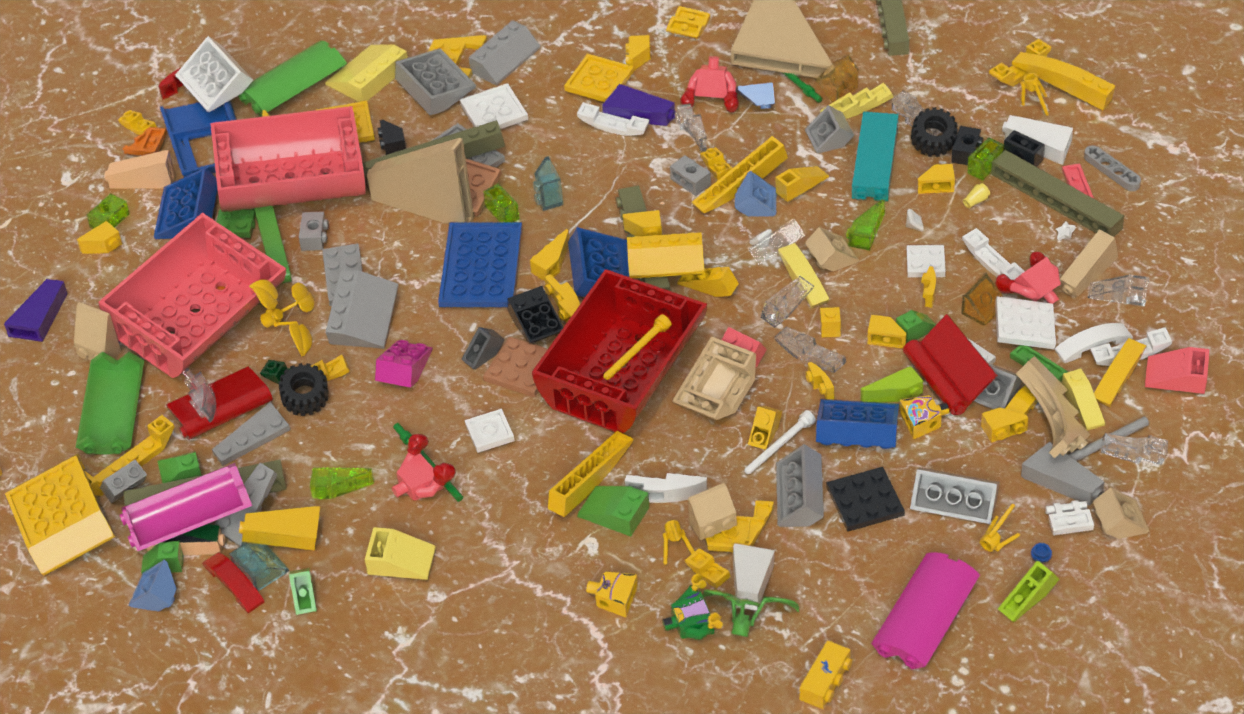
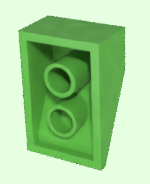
M596 486L578 512L577 517L631 537L649 509L648 493L631 486Z

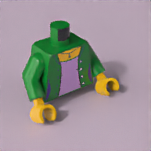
M695 574L691 579L693 586L690 585L672 603V616L662 619V624L665 631L677 628L680 638L702 640L707 635L714 634V627L716 629L722 628L723 623L720 621L721 616L718 613L710 614L701 591L698 592L697 590L698 588L704 589L707 583L700 574Z

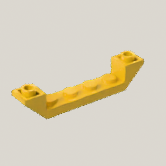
M163 415L159 416L147 425L150 436L94 477L84 471L94 495H104L100 489L103 480L136 459L142 467L160 454L175 428L174 424Z

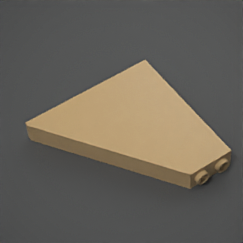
M753 0L731 49V64L832 80L833 64L794 0Z
M462 138L376 162L367 172L369 191L373 201L445 224L471 222L474 219Z

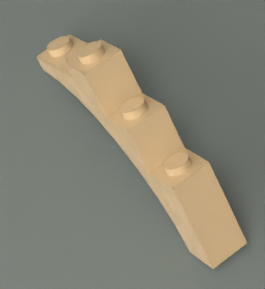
M1034 356L1016 375L1036 397L1049 420L1053 434V445L1049 453L1056 458L1059 454L1064 456L1068 451L1072 453L1076 448L1081 450L1088 443L1086 439L1091 434L1077 421L1075 416L1079 411L1063 395L1068 389Z

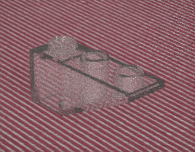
M792 219L748 250L757 264L760 265L779 253V248L793 244L806 235L797 221Z
M1130 274L1091 282L1088 298L1145 307L1150 277Z

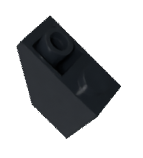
M380 120L381 127L377 129L379 138H383L380 139L381 150L385 149V154L388 155L406 149L403 128L385 120Z

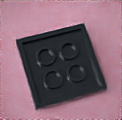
M883 467L826 482V488L847 532L905 516V510Z

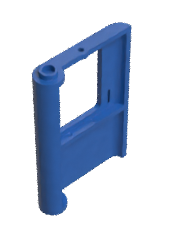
M230 100L210 112L200 102L170 109L160 106L182 175L186 177L203 168H207L211 173H216L215 163L197 167L189 140L212 135L211 123L237 120Z

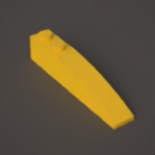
M1020 52L1012 61V65L1028 73H1036L1038 78L1101 110H1104L1112 101L1115 85L1069 63L1025 52Z
M771 136L693 200L692 204L702 213H707L735 198L737 190L749 171L763 179L788 158L784 145Z
M616 431L549 490L548 509L563 517L569 514L610 473L632 444L633 438Z

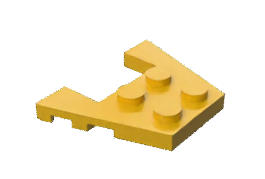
M487 36L434 39L428 52L440 48L458 66L465 49L478 50L487 42ZM459 67L471 78L472 69Z
M756 500L754 517L736 516V526L719 532L712 537L705 538L707 549L709 551L733 552L734 543L753 547L774 509V502Z

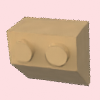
M818 227L805 242L809 248V253L816 258L817 265L824 270L836 271L856 264L859 261L842 236Z
M725 483L688 497L689 524L700 540L712 537L737 525L736 510Z
M1110 487L1093 501L1096 508L1095 513L1100 518L1102 530L1107 535L1121 539L1149 532L1135 499Z

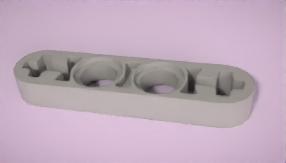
M1092 145L1085 148L1084 159L1128 191H1136L1140 188L1141 178L1135 172L1097 146ZM1108 162L1110 165H1103L1101 163ZM1116 171H1121V172H1123V174L1118 175V174H1115L1114 172H1116Z

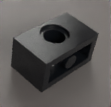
M966 126L959 127L952 148L951 163L973 166L974 160H978L980 149L978 148H982L984 137H981V129Z
M1014 130L1004 140L1003 152L1007 150L1037 167L1044 160L1045 144Z

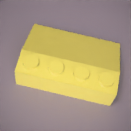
M370 45L328 79L325 84L358 102L368 101L395 79L396 61L408 58L407 51L396 45Z

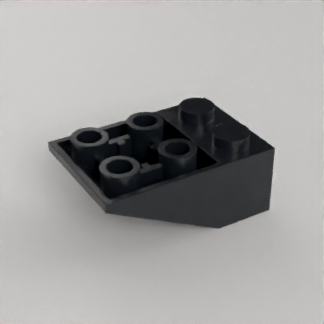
M543 286L507 298L508 312L514 324L529 344L556 335L563 329V325Z

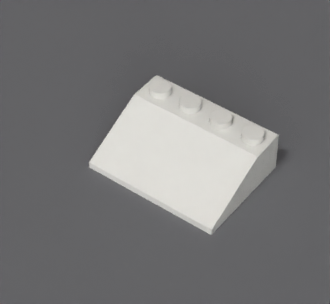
M209 36L176 73V77L208 112L242 94L253 81L223 46Z

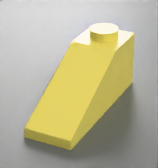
M1082 369L1064 373L1062 384L1068 389L1064 394L1068 401L1079 411L1077 416L1085 429L1088 431L1105 426V421L1090 382Z

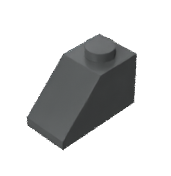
M478 327L461 360L476 370L496 356L505 339L493 329Z

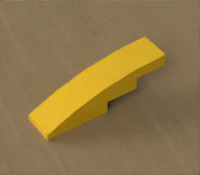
M1130 338L1127 339L1094 392L1097 402L1111 407L1117 394L1121 392L1125 382L1132 375L1146 349V345Z

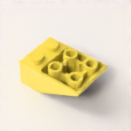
M374 527L365 556L368 575L428 580L436 546L395 529Z

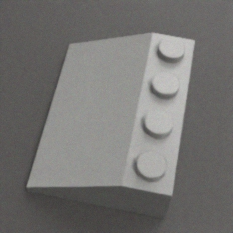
M440 48L396 61L395 79L430 116L446 111L476 88V84Z
M341 269L326 328L329 344L385 349L399 284L359 270Z

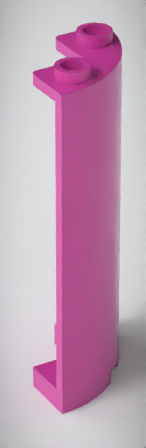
M233 463L122 507L123 513L119 515L123 525H128L131 535L127 537L131 547L136 546L137 551H140L252 506L237 466Z
M926 553L871 643L878 654L884 658L898 655L910 669L926 667L980 574L960 559L956 562L949 559V555L944 553Z

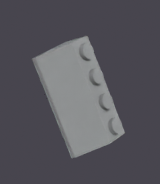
M512 20L469 56L470 69H472V74L497 86L540 49V45L526 26Z
M803 444L776 462L778 526L780 527L811 526L824 517L821 454Z
M920 467L916 471L910 509L991 524L1000 482Z

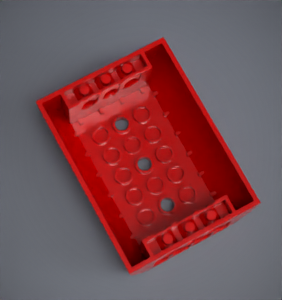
M605 269L533 369L532 377L543 399L553 410L614 432L624 433L633 425L703 321L707 311V303ZM662 314L671 321V327L653 337L625 364L627 365L626 367L621 368L611 379H604V373L637 343L636 340H640L654 327L656 318Z

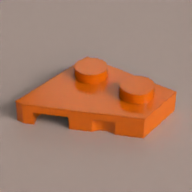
M147 128L143 134L138 135L134 139L135 142L131 146L126 145L123 147L124 154L143 156L159 152L167 135L166 128Z

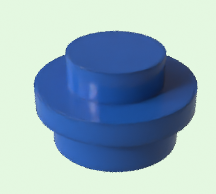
M1038 543L1032 548L1031 557L1035 561L1038 560L1040 563H1044L1051 559L1052 551L1047 544Z

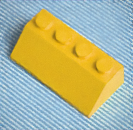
M702 232L627 237L630 278L704 274Z

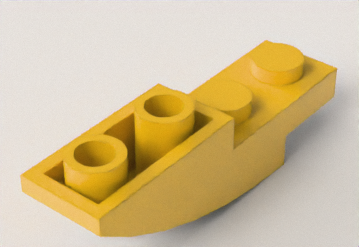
M549 274L544 277V290L548 296L551 295L554 298L555 303L559 306L558 315L562 321L565 320L567 323L579 307V299L568 282L560 285Z

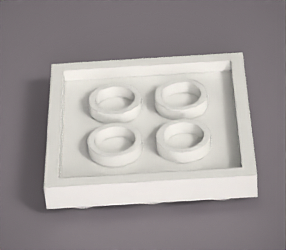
M508 83L460 99V105L474 127L497 120L500 129L528 120V114Z
M996 297L997 342L1055 349L1056 337L1052 303Z

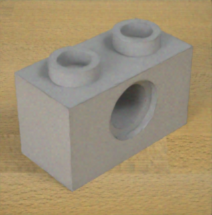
M683 156L670 166V179L695 196L711 186L710 171L687 156Z
M302 212L299 232L301 251L322 250L324 243H327L326 230L329 229V221L325 219L324 212Z
M135 459L104 479L100 489L109 501L113 503L124 496L123 491L132 490L144 483L147 474Z

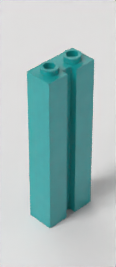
M863 112L852 182V199L866 200L867 197H874V200L888 201L899 114Z

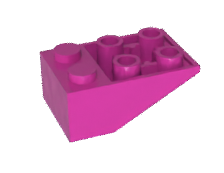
M406 340L396 341L376 359L375 381L411 388L419 380L433 347H427L423 343H408Z

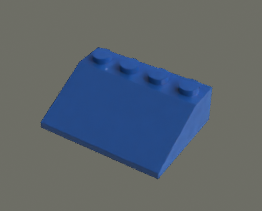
M203 168L164 187L154 232L155 239H172L201 213L212 219L218 188L216 177L207 168Z
M578 227L575 229L568 241L574 292L577 296L586 297L605 269L629 277L627 240Z
M821 399L817 416L816 442H820L823 445H831L832 443L842 446L860 445L865 448L871 446H880L883 449L896 447L899 404Z

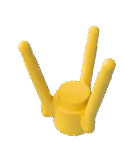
M1036 73L1026 74L1023 77L1024 81L1020 82L1022 87L1021 105H1025L1026 89L1030 92L1036 91L1043 111L1048 116L1049 113L1041 93L1044 97H1047V94L1039 81L1038 75Z
M1015 504L1010 505L997 524L999 516H995L984 536L980 539V545L986 551L992 552L995 549L999 552L1003 546L1020 536L1017 533L1000 543L1001 536L997 532L1015 507Z
M676 520L668 521L664 525L665 533L662 534L664 539V565L667 564L669 539L676 542L682 538L690 553L693 554L695 552L686 537L685 531L681 529L680 523Z

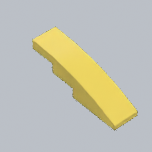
M882 83L871 91L865 88L854 96L848 93L829 106L841 111L845 118L848 119L892 99L893 95L888 87Z
M793 243L779 248V255L792 281L796 282L801 294L805 295L810 307L814 308L827 303L829 297L798 246Z

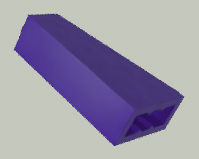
M622 84L617 86L602 105L603 113L631 120L632 116L648 119L649 124L667 126L676 116L674 102Z
M46 279L4 323L8 337L43 342L68 294L64 281Z

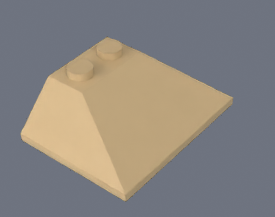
M711 336L672 402L715 420L735 413L755 381L756 354Z

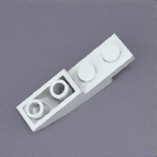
M667 473L666 479L626 475L625 486H631L647 492L650 503H669L688 500V497L707 490V477Z

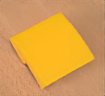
M679 6L675 16H671L666 32L698 39L705 30L711 15L707 12Z

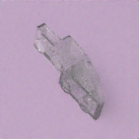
M786 326L774 337L781 347L807 366L809 362H812L823 371L828 370L835 373L846 363L845 356L817 345L815 338Z
M187 368L182 373L186 378L183 381L190 389L188 394L192 399L189 402L202 419L206 417L211 422L216 411L214 390L201 371L193 375Z

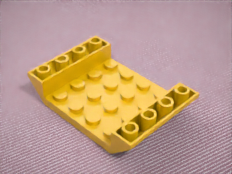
M78 453L5 493L26 547L43 576L115 538L110 523L103 515L84 472L85 466Z

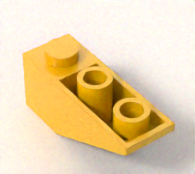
M818 166L788 169L775 177L776 193L786 202H789L829 178V175Z
M568 229L557 235L552 242L531 258L530 267L532 274L545 281L544 277L549 274L555 277L560 273L568 250Z
M729 267L704 268V274L682 275L677 282L678 285L714 297L731 296L739 284Z

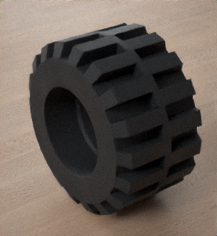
M933 107L932 110L927 108L925 112L921 111L918 116L916 115L911 130L912 145H916L915 149L917 151L921 150V154L925 155L926 153L929 157H932V155L940 157V153L945 155L947 151L952 149L958 132V124L955 122L954 116L950 117V112H944L942 108L936 110V107ZM937 129L942 135L933 136L927 133L926 130Z
M299 363L296 367L295 365L290 366V370L286 369L279 381L280 397L286 410L289 412L293 411L294 415L300 413L301 416H305L308 413L310 416L313 415L314 411L317 413L321 411L320 407L324 408L329 398L327 378L324 372L318 370V367L315 365L311 367L309 363H306V365ZM301 386L313 388L310 392L304 394L295 392Z

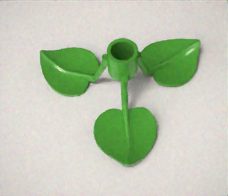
M707 589L702 593L703 597L720 595L732 602L733 627L731 634L748 637L749 628L754 625V621L765 603H783L799 612V605L786 598L764 597L759 604L753 600L740 599L733 594L719 590ZM745 604L758 607L751 620H749V615H744ZM736 605H737L738 607L741 606L740 614L737 613V616H736Z

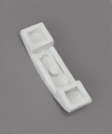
M584 102L577 113V117L587 124L619 135L644 134L649 124L648 119L632 116L631 120L599 112V106Z
M977 228L962 237L973 256L994 276L1006 274L1011 280H1015L1025 272L1015 262L1010 264L988 244L989 239Z
M1122 323L1102 324L1073 335L1055 348V352L1063 363H1067L1081 358L1082 352L1112 341L1117 345L1127 341L1128 338L1133 339V336Z
M1166 327L1147 332V338L1136 340L1146 345L1140 360L1152 356L1172 344ZM1107 343L1090 348L1096 364L1110 366L1124 344L1111 347Z

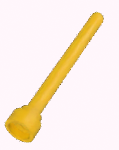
M662 314L656 318L654 327L604 373V379H611L659 332H665L669 329L671 321Z

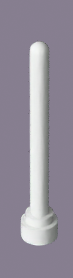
M808 410L801 413L798 422L744 469L745 473L751 474L802 428L811 427L816 422L815 416Z

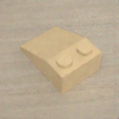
M78 302L76 308L74 345L79 357L92 360L98 354L104 352L116 359L121 353L110 313Z

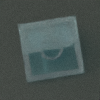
M547 156L535 171V181L532 182L536 192L534 195L535 202L541 206L543 211L563 205L561 179L549 156Z
M245 543L229 553L231 561L245 574L257 591L289 572V568L264 544Z

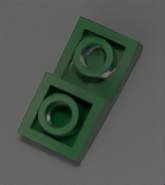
M268 360L260 374L266 379L279 384L281 375H284L286 369L290 370L291 368H287L285 362Z

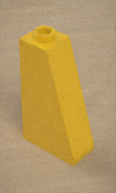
M313 506L245 513V520L240 521L239 533L243 534L242 542L315 551L320 507Z

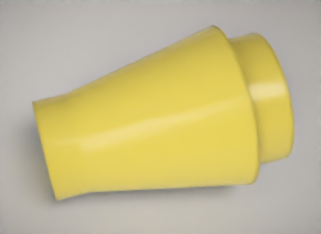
M983 183L976 184L966 198L963 199V204L967 208H971L988 199L990 195L989 189Z

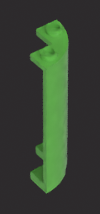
M321 40L254 79L244 92L238 95V98L245 105L251 102L253 111L262 116L263 110L269 112L347 63L335 48L331 49L328 42Z
M101 352L91 360L76 448L86 454L107 455L120 454L131 447L144 366L143 359L128 352L119 360H116Z

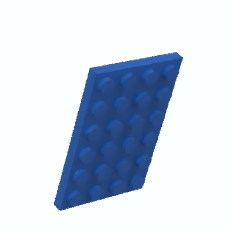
M522 222L449 223L438 300L439 307H508L507 298L515 296Z

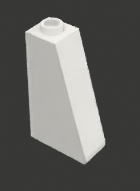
M1010 115L1008 121L1004 122L1002 132H1005L1004 140L1016 130L1045 144L1044 157L1063 165L1072 142L1073 128Z
M734 543L733 573L736 597L750 599L760 604L774 567L775 550ZM745 604V609L755 611L758 609L757 606Z

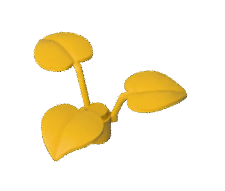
M258 280L250 284L249 287L253 289L260 302L267 308L266 312L260 316L261 323L267 328L273 325L274 327L289 325L291 337L301 357L305 356L312 346V336L307 327L303 324L299 325L297 321H280L283 318V312L297 304L306 313L314 308V298L307 287L302 283H295L291 288V292L296 302L280 310L275 308L278 304L276 300L278 292L270 281Z

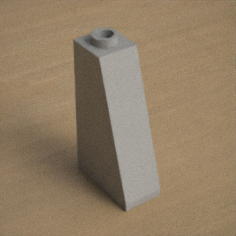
M1051 442L1047 443L1022 463L1021 477L1079 502L1086 501L1089 506L1104 493L1105 482L1067 454L1064 456L1059 454L1054 458L1049 453L1053 445Z

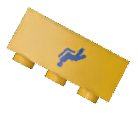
M827 640L799 688L801 701L821 709L825 707L827 702H831L834 696V689L836 686L839 687L841 685L845 670L848 671L852 665L853 660L850 658L851 649Z

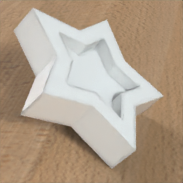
M1065 221L1061 227L1056 228L1058 231L1057 239L1060 241L1064 238H1071L1072 232L1077 227L1069 225Z

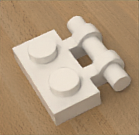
M1074 500L1067 504L1053 503L1052 506H1045V512L1049 514L1048 520L1053 535L1094 530V523L1090 510L1087 509L1086 501L1078 502V500Z

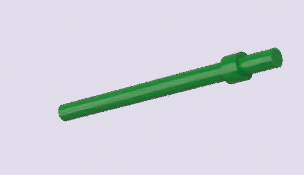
M783 73L801 88L807 97L813 98L817 103L822 101L823 98L815 92L811 85L804 83L795 74Z
M400 423L394 424L393 428L400 435L401 441L408 445L412 434L406 431ZM422 450L420 454L434 468L436 466L435 463ZM450 481L445 484L444 487L457 502H460L463 499V495Z

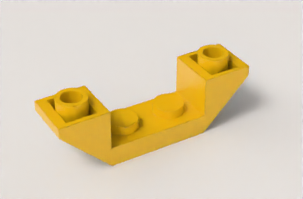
M1040 39L1026 46V53L1047 57L1051 50V46ZM1002 62L989 70V74L1012 87L1023 81V77L1029 74L1014 65L1007 67Z

